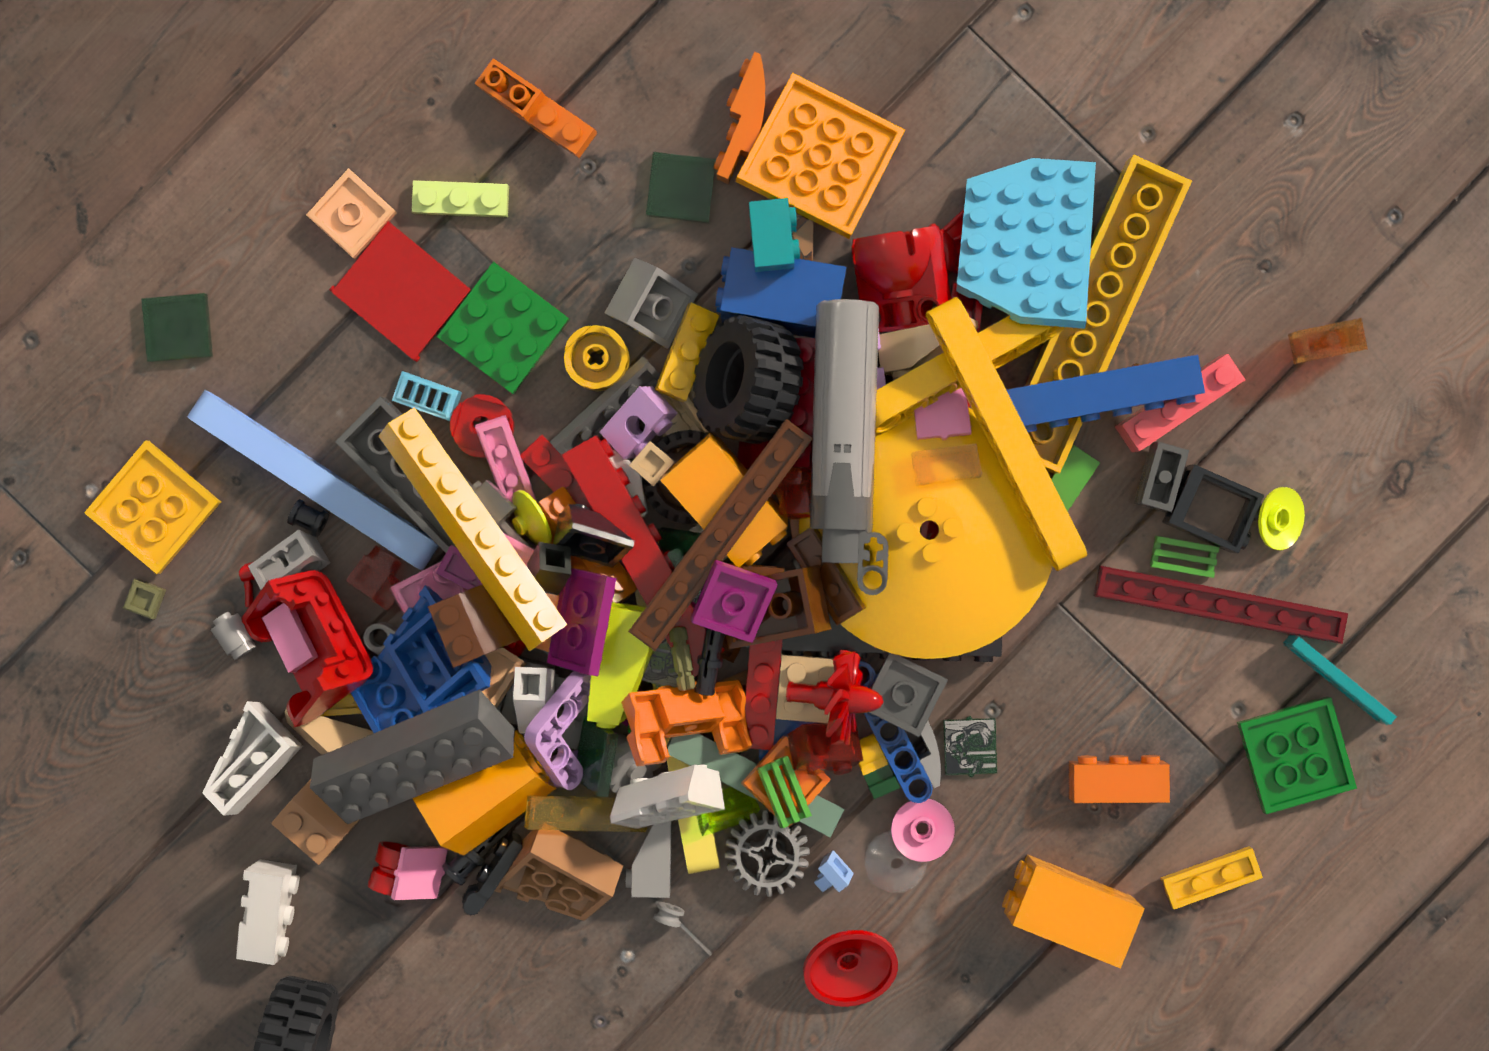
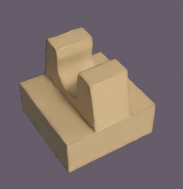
M649 441L629 466L651 485L655 486L674 461Z

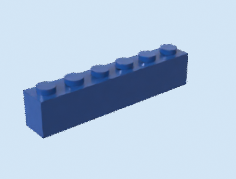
M1198 355L1006 390L1027 432L1037 431V424L1048 422L1050 428L1069 425V418L1081 417V422L1101 419L1100 413L1112 411L1113 417L1133 413L1132 407L1144 405L1145 411L1164 408V401L1176 399L1177 405L1196 402L1195 395L1205 393Z

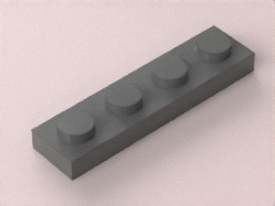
M642 356L625 372L624 376L615 385L605 390L556 435L550 443L562 455L595 435L601 439L603 437L600 433L601 429L639 386H653L655 388L660 374Z

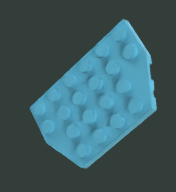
M1031 158L967 179L956 291L968 298L977 299L980 304L990 309L993 306L1009 314L1010 319L1019 324L1085 329L1096 162Z

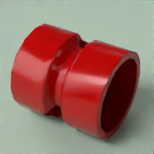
M389 841L379 842L374 859L379 866L373 867L367 885L368 888L391 896L395 881L394 871L398 867L402 847L410 846Z

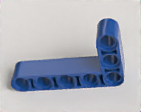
M860 659L859 666H864L868 670L867 679L861 682L860 685L871 688L877 675L868 662ZM870 712L864 713L906 797L914 803H922L928 800L932 794L933 787L905 730L896 726L897 730L892 738H883L880 735V729L888 721ZM900 751H907L911 755V760L906 766H898L894 762L896 754ZM913 780H923L925 788L921 793L912 794L909 792V785Z

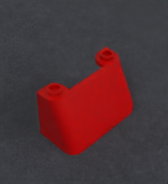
M316 570L268 580L241 618L248 634L253 639L259 642L273 641L262 617L284 603L291 611H297L317 652L318 657L293 673L302 691L294 694L287 702L286 709L294 727L308 724L363 685L373 673L372 661L331 581L325 574Z

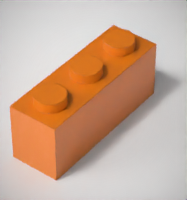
M1124 755L1109 756V761H1097V756H1078V761H1069V799L1074 803H1170V764L1160 760V756L1142 755L1141 761H1128V756Z

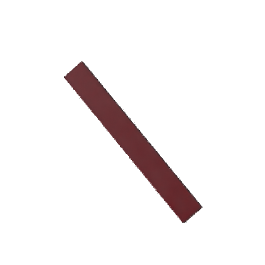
M1100 565L1093 595L1105 599L1343 644L1348 613Z

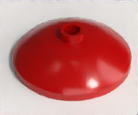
M847 930L830 935L813 947L805 959L803 975L806 987L818 1000L833 1006H857L876 999L892 985L898 972V959L893 946L882 936L864 930Z

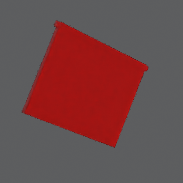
M389 221L339 283L329 289L335 296L416 362L420 360L421 357L419 355L471 292L467 285Z

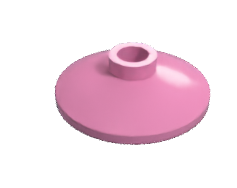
M932 799L922 803H914L912 801L905 803L896 812L891 826L892 838L897 849L907 858L919 862L932 861L941 857L951 846L955 833L954 822L948 810L942 804ZM919 823L927 824L928 828L925 833H918L916 831V826Z

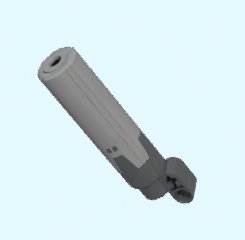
M824 300L816 305L810 528L823 529L822 562L858 563L857 581L859 588L865 594L877 595L887 585L889 552L888 541L881 533L872 532L879 306L874 302L862 300ZM871 537L877 538V543L883 544V550L877 551L876 561L883 560V567L878 565L863 566V559L870 561V550H865L864 544L870 543ZM873 570L880 573L882 576L880 587L870 589L865 586L863 577L866 572Z

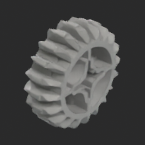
M763 810V820H758L755 812L750 813L752 821L750 825L743 818L739 820L743 831L734 827L731 829V834L737 840H726V846L734 850L726 851L725 858L735 860L727 865L728 871L739 870L734 874L733 880L738 882L745 878L742 889L747 890L751 884H754V895H759L761 887H766V895L771 897L772 887L777 886L779 894H783V883L786 882L791 888L795 887L792 875L799 879L804 877V873L797 867H808L809 862L800 856L809 855L810 849L800 847L808 839L806 835L796 837L802 830L799 824L791 829L789 827L780 828L776 816L774 815L773 820L768 819V810ZM762 829H769L762 841L745 842L752 833ZM778 831L790 840L794 849L793 855L786 853L785 850L780 849L776 845ZM771 840L772 853L775 856L773 858L770 856V859L766 860L763 867L762 853L759 851L761 849L765 851L764 847H768ZM741 851L748 853V856L758 861L757 874L752 873L744 865ZM789 864L782 873L766 877L773 865Z

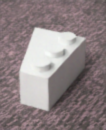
M259 859L244 870L243 880L249 881L248 894L243 895L241 898V906L245 907L243 922L239 923L236 959L275 965L282 956H286L289 946V938L285 937L286 927L291 925L294 916V906H290L292 894L297 893L300 876L295 875L297 865Z

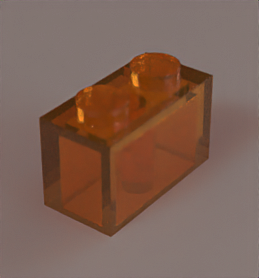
M1362 318L1298 330L1288 334L1294 365L1368 349Z

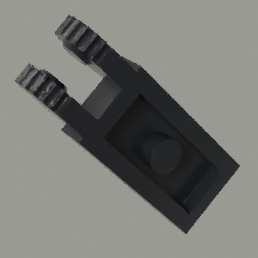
M511 831L507 839L502 837L497 843L493 852L495 857L489 865L485 863L476 877L478 883L469 885L466 893L462 896L464 913L466 912L470 916L475 915L484 907L522 849V838L520 835Z

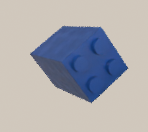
M731 247L730 257L724 256L721 275L725 286L724 288L718 287L715 306H717L716 313H721L722 323L731 317L742 315L780 324L789 330L792 335L815 338L816 305L824 300L841 299L846 267L794 259L793 269L755 272L753 251Z

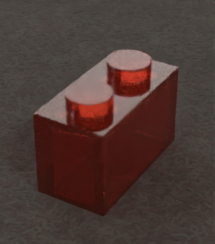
M804 723L788 733L787 737L794 771H807L808 775L821 774L825 771H833L835 775L851 772L853 766L864 761L857 725L856 731H851L849 745L831 744V737H826L828 724Z

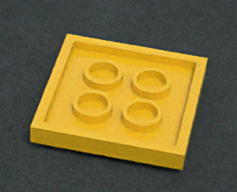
M145 440L84 513L153 572L161 574L221 501L154 444Z

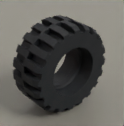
M734 316L714 328L715 333L708 336L705 348H702L700 351L699 364L696 365L694 372L696 379L693 382V391L695 392L693 403L694 407L698 410L696 415L699 421L709 433L721 438L750 444H760L770 440L786 419L790 421L794 414L792 410L795 405H798L800 398L798 393L803 385L801 370L804 367L803 360L799 356L802 352L795 337L784 326L747 316Z
M287 976L280 979V982L275 986V990L272 991L268 1005H266L264 1010L262 1022H260L253 1050L330 1051L338 1014L339 998L337 989L332 984L295 976Z

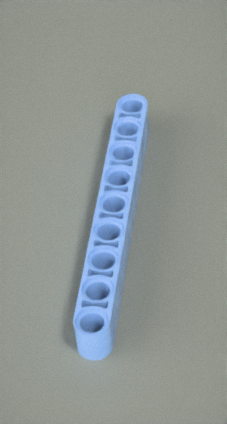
M204 390L187 417L191 421L414 567L424 570L439 547L424 531L213 393Z

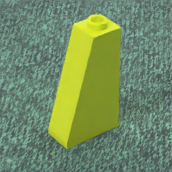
M612 602L599 675H591L587 721L597 722L596 726L615 728L616 725H619L627 718L621 702L629 693L638 691L654 650L628 632L646 608L645 606Z

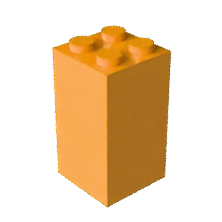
M709 433L670 467L660 481L698 524L705 529L748 470L719 437ZM771 496L727 554L736 567H741L744 563L747 566L752 565L762 556L763 553L761 551L767 543L770 542L773 546L787 534L785 530L788 526V515Z
M515 730L513 758L412 799L440 846L465 856L469 851L476 848L553 792L556 787L526 745L522 734Z
M1027 854L1025 861L1020 860L1014 873V878L1017 881L1013 891H1007L1002 907L1005 908L1004 913L1011 924L1121 969L1145 908L1131 895Z

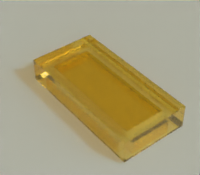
M977 444L911 453L916 486L980 478L982 476Z

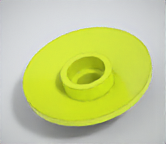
M1288 487L1276 488L1266 496L1261 505L1258 517L1259 533L1263 542L1271 549H1287L1296 542L1301 534L1305 511L1302 499L1295 490Z
M523 490L514 492L512 503L517 509L514 511L515 518L512 519V524L516 532L521 536L525 534L535 545H538L539 542L551 544V530L540 506L527 492Z

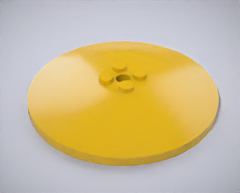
M969 407L971 435L948 437L947 440H942L941 438L917 440L915 415L885 432L877 433L875 431L872 532L881 533L888 541V580L885 589L877 595L865 594L858 586V563H839L866 607L861 612L841 623V625L860 640L891 654L921 659L947 658L975 651L992 643L1017 625L1030 611L1041 595L1053 567L972 408ZM811 477L801 506L799 534L810 528ZM928 520L934 521L939 528L938 535L931 540L923 538L920 533V526ZM818 529L823 537V529ZM871 537L870 543L864 544V549L870 550V561L863 559V566L878 565L883 567V560L876 561L877 551L883 550V544L877 543V538ZM871 570L864 574L863 582L866 587L876 589L882 584V576L877 571Z

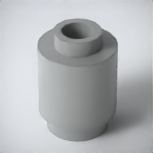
M228 611L213 621L215 627L211 629V632L227 656L231 655L234 660H237L257 647L253 642L254 639L248 634L238 613L231 615Z

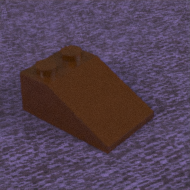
M819 565L766 575L765 577L776 580L778 585L753 643L726 635L728 649H734L831 630Z
M483 584L428 606L453 668L521 640Z

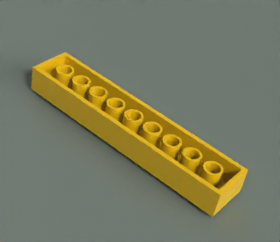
M1133 155L1126 161L1091 238L1085 329L1066 327L1061 333L1044 342L1025 386L1095 374L1107 370L1192 180L1136 155ZM1081 417L1069 418V425L1050 428L1049 422L1037 424V431L1028 432L1048 472L1053 474L1061 472L1082 426Z

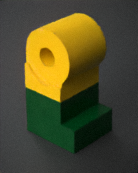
M874 733L851 743L858 760V765L874 799L900 788Z

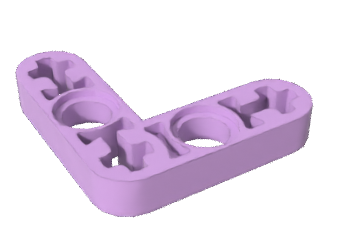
M576 671L572 672L529 723L524 734L526 745L552 782L566 790L576 788L583 776L582 765L561 736L589 702L591 675ZM564 704L563 713L557 718L558 709ZM556 748H558L557 755L555 759L551 762V755Z

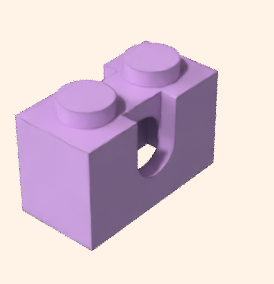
M639 386L601 429L600 433L623 459H632L640 453L656 434L661 436L666 433L672 426L671 420L678 413L658 391H655L653 386ZM640 419L645 424L643 432L639 428Z

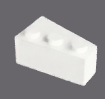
M247 701L243 709L245 712L237 728L233 729L229 737L231 740L223 756H220L202 792L223 816L239 814L303 747L262 702Z

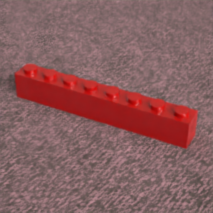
M595 435L563 453L562 456L593 511L600 513L635 541L634 547L621 560L643 600L648 605L676 568L677 563L669 550L665 553L662 551L658 541L662 540V537L655 524L651 523L648 525L642 513L646 512V508L639 496H631L626 487L631 482L622 466L616 469L611 457L615 453L606 438L601 441ZM691 602L673 628L685 627L687 630L688 640H686V645H689L693 667L691 675L695 677L699 671L697 658L698 655L702 654L706 628L691 622L690 617L695 608ZM668 633L665 639L667 640L670 647H674L673 642H670V637Z

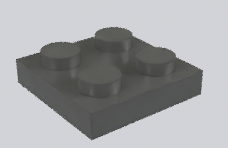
M888 652L871 686V689L877 691L882 696L884 702L880 708L870 713L920 737L948 679L900 655Z

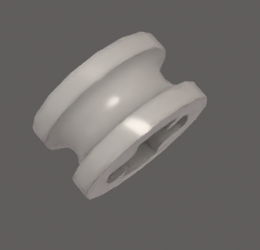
M658 902L657 908L659 912L654 914L653 919L667 926L680 927L679 917L684 916L685 911L678 906Z

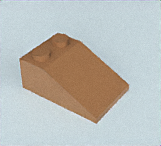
M310 779L271 824L320 865L332 854L360 820L346 824L310 789Z

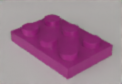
M571 568V576L559 594L557 611L567 625L551 637L547 663L586 675H599L617 578Z

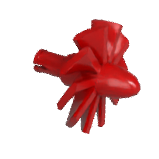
M840 650V654L833 659L834 673L828 681H820L816 685L789 681L787 685V702L814 704L818 710H824V715H828L830 712L826 737H831V744L835 745L850 744L851 731H856L855 713L875 711L884 702L882 696L877 691L860 685L863 679V674L859 670L861 657L854 651Z

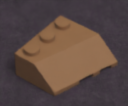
M542 821L522 840L520 853L495 889V892L501 893L502 888L518 893L517 899L528 902L529 899H537L545 902L549 910L585 921L613 897L623 865L614 861L610 856L601 854L586 846L583 841L574 839L559 831L554 825L546 824Z

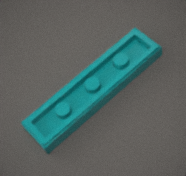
M1290 634L1283 642L1285 647L1378 723L1391 725L1397 718L1396 715L1302 638Z

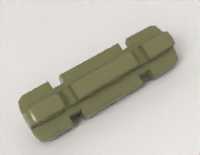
M685 627L672 628L669 632L670 642H673L674 646L671 649L675 673H678V678H676L679 691L691 690L696 685L694 675H691L693 667L689 645H686V640H688L687 630Z

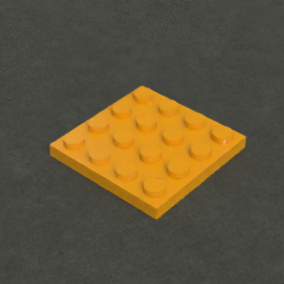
M792 73L735 182L770 200L788 198L789 207H795L796 213L850 239L905 129Z

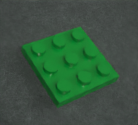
M493 261L438 334L437 338L514 395L570 319Z
M1326 696L1237 722L1264 814H1270L1357 789L1331 697Z

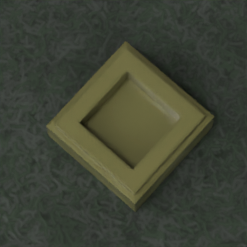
M133 579L123 609L149 619H156L166 589L139 579Z

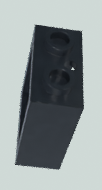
M1187 465L1180 482L1172 512H1166L1162 523L1230 553H1239L1240 549L1244 550L1250 541L1251 532H1249L1253 520H1258L1264 495L1198 465ZM1201 480L1246 499L1228 541L1184 522Z

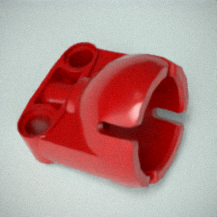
M938 226L852 239L851 255L855 268L859 300L871 301L879 306L881 321L878 326L879 332H890L928 325L926 312L932 309L933 302L939 306L952 299L944 255L943 235Z

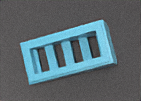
M402 371L392 401L411 408L415 407L419 411L450 421L454 409L458 406L462 392ZM408 380H410L414 384L407 400L402 397ZM420 384L424 385L425 389L420 403L414 402ZM433 388L437 391L430 408L426 406V403ZM444 392L448 396L441 412L437 408Z

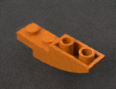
M755 51L751 60H744L739 73V77L743 78L739 89H732L726 106L731 107L730 117L739 121L738 124L732 122L726 136V140L730 141L726 153L720 151L713 168L718 170L717 180L729 184L740 156L748 157L762 131L765 111V78L761 55Z
M494 58L475 82L477 87L511 113L577 158L581 157L597 135V131L593 127L548 98L540 89Z

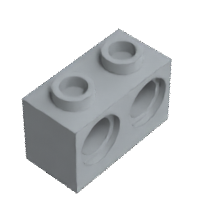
M297 530L248 567L262 590L268 580L310 570L320 571L330 564V561L317 538Z

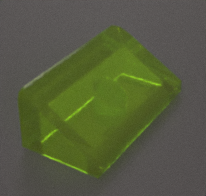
M733 787L722 790L725 810L697 815L701 835L706 836L739 825V821L742 819L747 822L750 821V815L752 813L757 814L760 810L758 803L754 798Z

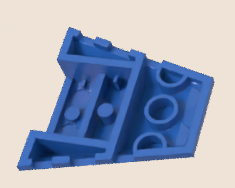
M425 585L419 593L421 597L413 608L409 607L402 616L404 621L394 634H389L383 643L385 647L379 656H374L371 659L373 664L371 676L363 685L351 693L373 733L479 689L483 691L490 687L492 665L486 655L453 668L428 606L443 599L429 586Z

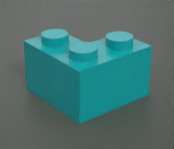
M788 198L749 202L755 272L793 269L794 259H800L799 240H792V233L796 232L797 227L796 208L789 207Z

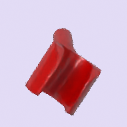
M251 563L245 564L239 570V577L244 582L245 607H250L253 602L252 580H255L248 567Z

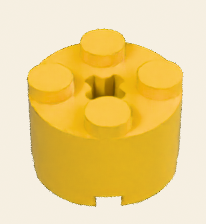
M592 325L578 329L568 339L564 351V363L569 376L580 386L588 390L597 392L607 390L615 385L629 368L630 357L628 348L619 334L609 327ZM595 351L597 354H600L602 351L604 352L602 355L604 362L601 365L597 363L590 365L593 360L590 356L592 352Z

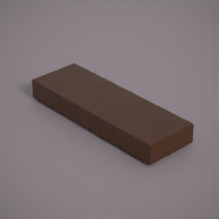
M808 528L786 544L801 568L819 565L827 609L838 626L866 607L839 563L822 562L823 537L818 529Z

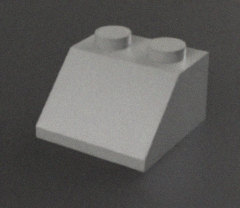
M634 258L605 314L668 349L678 331L687 305L691 302L693 303L698 294L658 267Z

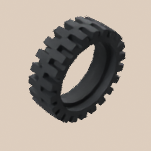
M696 430L677 431L665 436L655 445L667 455L679 447H695L708 434ZM642 477L645 495L659 514L677 523H698L684 507H679L666 499L660 491L658 482L653 486Z

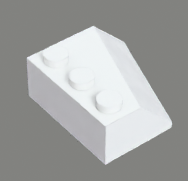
M692 765L676 771L664 772L659 774V776L649 779L637 778L630 780V785L618 789L610 820L613 824L642 828L725 810L719 771L709 769L707 765Z

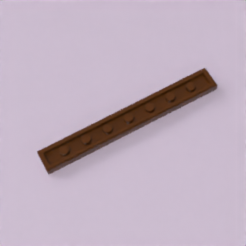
M786 419L629 629V633L656 651L704 586L714 561H723L812 441V437Z

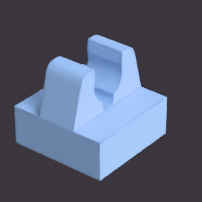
M832 850L823 858L818 868L820 871L817 876L818 879L814 883L822 892L832 885L840 892L849 885L854 873Z

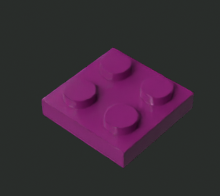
M715 560L690 617L691 622L753 643L778 584L774 579Z

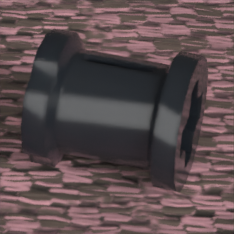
M298 499L288 516L287 523L292 526L296 524L311 531V535L317 538L328 521L329 512L325 510L320 512L305 505L303 500Z

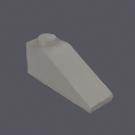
M672 821L651 825L633 860L632 869H626V888H632L631 897L670 898Z

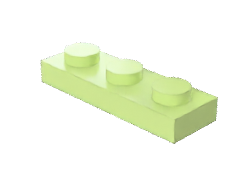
M413 180V214L508 218V184Z

